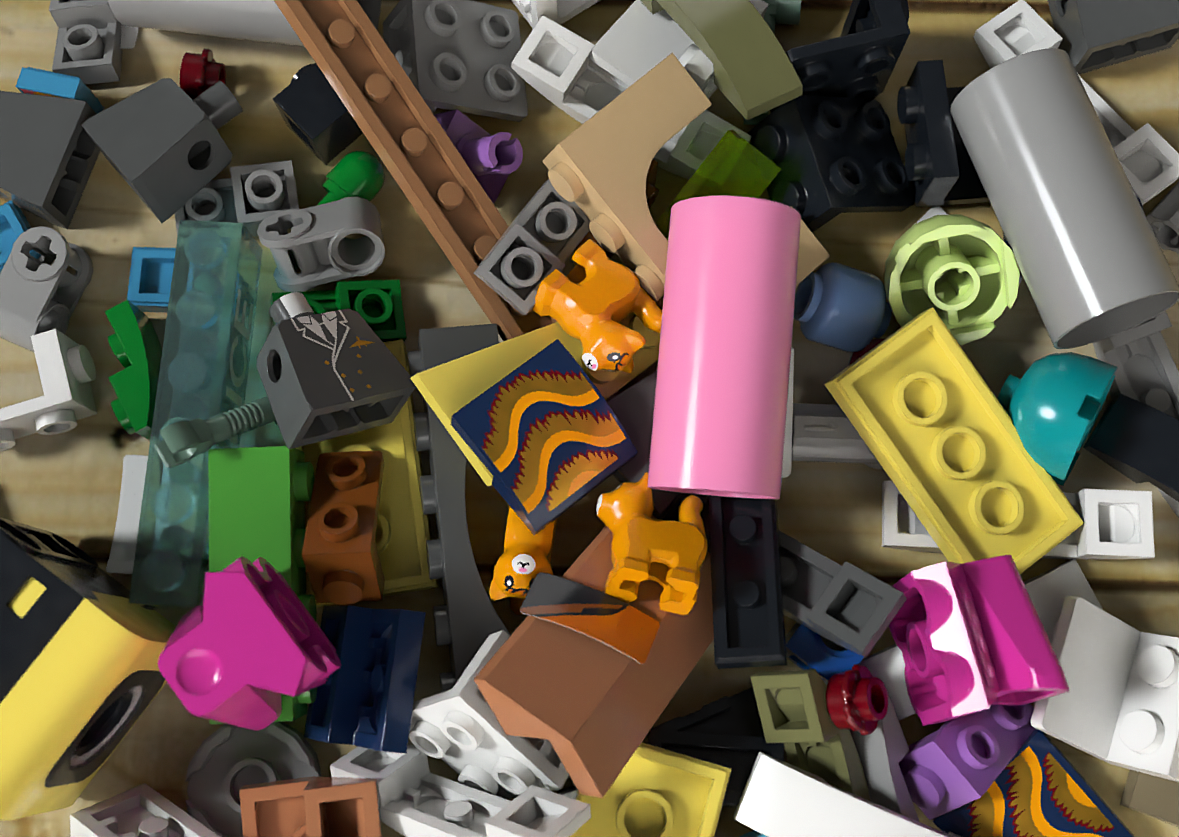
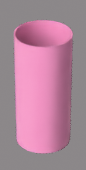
M742 196L695 197L679 201L671 207L647 488L723 497L780 499L801 215L794 208L770 200Z

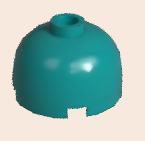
M1072 352L1049 354L1034 361L1022 378L1010 374L997 398L1012 419L1026 451L1061 486H1064L1081 454L1076 452L1080 451L1088 434L1091 433L1116 376L1114 374L1118 369L1117 366L1096 358Z

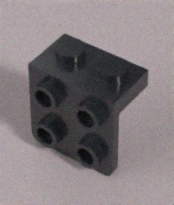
M853 0L840 37L795 47L786 51L785 53L803 85L802 95L848 97L851 99L867 98L868 100H873L880 93H883L910 35L908 1ZM778 107L771 109L770 113H772Z
M943 60L918 61L906 86L900 87L897 97L898 118L900 123L905 126L907 141L905 171L907 179L912 181L915 206L928 207L990 202L950 113L954 99L965 87L947 88Z
M801 95L780 105L748 132L752 136L750 140L770 201L792 206L800 213L801 219L812 233L840 213L902 212L915 202L910 181L906 176L905 166L902 163L890 129L889 117L882 105L875 99Z

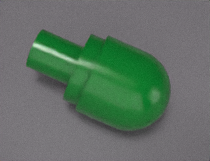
M354 151L345 155L326 176L327 180L322 187L328 193L317 205L356 196L371 202L384 184L385 172L381 162L374 155L365 151Z

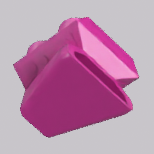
M1002 555L962 564L945 561L911 571L892 585L893 588L904 593L907 598L889 624V628L896 645L902 651L905 662V683L908 696L916 714L921 719L922 726L946 722L988 709L991 705H1025L1070 691L1064 671L1012 555Z
M243 556L221 572L205 573L203 605L195 606L181 617L158 659V668L191 714L254 731L269 726L279 718L282 712L281 694L295 697L326 683L327 677L341 667L336 649L282 574L262 557L251 562Z

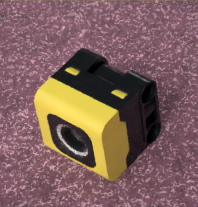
M1 517L0 820L10 821L67 808L74 804L166 685L167 681L158 668V659L176 626L98 567V563L70 541L55 533Z

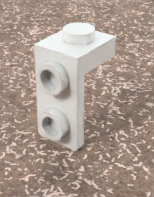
M56 328L31 336L44 395L0 409V452L14 447L16 444L15 439L34 433L53 435L67 432L77 426L76 420L98 414L90 381L96 379L93 359L84 345H79Z

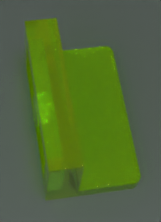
M734 129L728 130L655 224L668 240L671 207L675 203L703 196L759 198L782 168Z

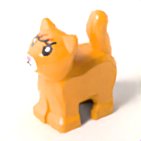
M588 239L573 254L571 259L577 265L569 272L567 277L558 269H555L542 280L535 297L536 301L533 311L541 317L551 316L567 334L581 341L583 347L582 360L590 370H605L609 372L621 370L631 373L634 368L633 356L637 350L645 345L646 340L639 332L619 322L625 319L630 312H633L644 326L660 333L662 310L658 307L655 300L640 286V281L632 270L612 261L597 243Z
M645 472L638 482L622 483L610 493L601 494L597 501V516L613 534L611 544L613 570L609 572L605 593L623 602L630 603L638 597L640 583L648 579L653 580L664 588L660 595V610L687 615L697 600L701 575L700 568L708 549L704 523L700 516L703 503L699 497L689 495L678 506V521L651 518L654 510L652 489L647 488L649 472Z
M507 503L509 513L505 532L504 553L498 558L494 567V577L489 587V596L494 601L510 597L511 610L517 615H526L520 612V607L537 574L546 573L553 575L551 558L557 518L534 536Z

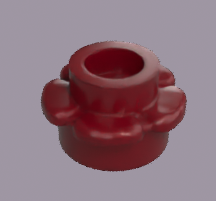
M205 48L202 54L189 52L184 54L180 68V88L192 100L219 81L226 85L225 65L215 61L213 52L210 49Z
M855 664L852 666V670L835 673L830 677L826 687L827 710L837 728L841 730L852 729L853 731H859L861 735H870L877 728L878 720L884 719L888 711V695L885 685L880 678L873 677L871 671L866 666Z

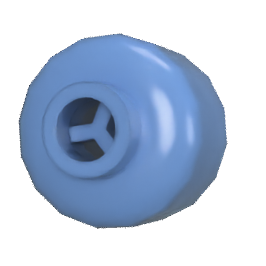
M828 263L821 266L815 273L811 272L800 282L795 293L794 319L799 321L800 330L806 339L842 351L858 352L871 342L873 337L880 338L885 333L891 320L892 310L889 302H886L883 282L874 274L839 263Z

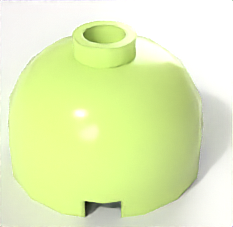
M961 214L935 215L914 224L896 240L885 262L884 286L892 313L902 327L923 311L933 307L961 346L986 336L997 327L994 321L1002 315L1006 306L1011 309L1017 298L1020 272L1012 249L990 226Z

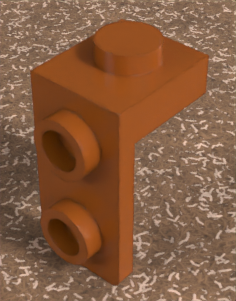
M380 451L322 453L318 457L302 549V558L317 603L352 605L357 602L383 601L385 578L375 541L384 470V459Z

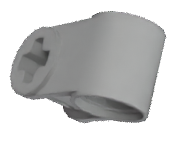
M357 196L345 197L338 201L304 209L284 210L264 219L257 229L261 244L270 248L277 267L273 276L277 286L285 292H302L321 284L355 276H365L374 272L382 264L385 257L380 214L376 206L370 201ZM291 228V233H288L287 229ZM354 233L365 235L359 239L345 238V236ZM300 267L301 272H300V273H296V272H297V268Z
M39 226L21 233L14 242L12 251L0 273V338L34 352L31 340L32 335L55 328L65 335L69 319L85 287L91 281L93 274L92 260L88 253L77 245L68 243L64 236L52 228ZM31 249L41 255L39 259L29 254ZM68 265L76 270L75 275L66 271Z

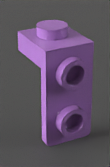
M1030 703L1025 705H991L988 709L946 721L939 730L908 745L910 751L899 762V767L912 802L931 820L981 798L1036 729L1031 725L1033 706Z

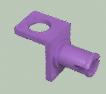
M458 109L434 114L494 204L509 174L516 171L521 165L523 148L517 138L509 140L512 135L509 132H500L491 136Z

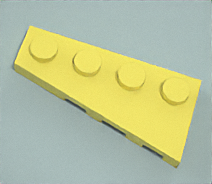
M630 312L625 319L619 322L639 332L646 340L645 345L637 350L633 356L634 368L631 373L621 370L617 372L590 370L582 360L583 347L581 341L567 334L560 324L555 322L419 372L410 379L486 486L492 485L493 475L451 426V418L454 413L557 339L573 356L606 400L658 360L660 333L644 326L633 312Z

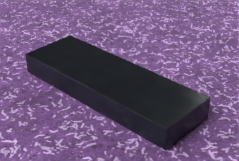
M708 495L715 665L718 669L786 666L787 654L777 499Z

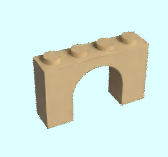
M673 52L558 143L542 161L549 169L548 177L554 189L565 200L575 202L590 220L589 228L595 240L606 251L616 253L623 263L636 274L640 281V286L655 300L661 310L663 309L668 240L656 226L648 208L646 198L647 174L651 162L659 149L712 105L711 101ZM802 219L796 286L830 256Z

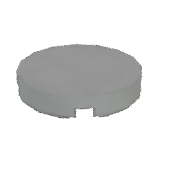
M273 722L269 726L256 731L224 724L201 743L188 765L186 776L189 798L186 800L188 814L220 837H243L239 793L242 786L311 776L322 777L317 753L303 733L284 722Z

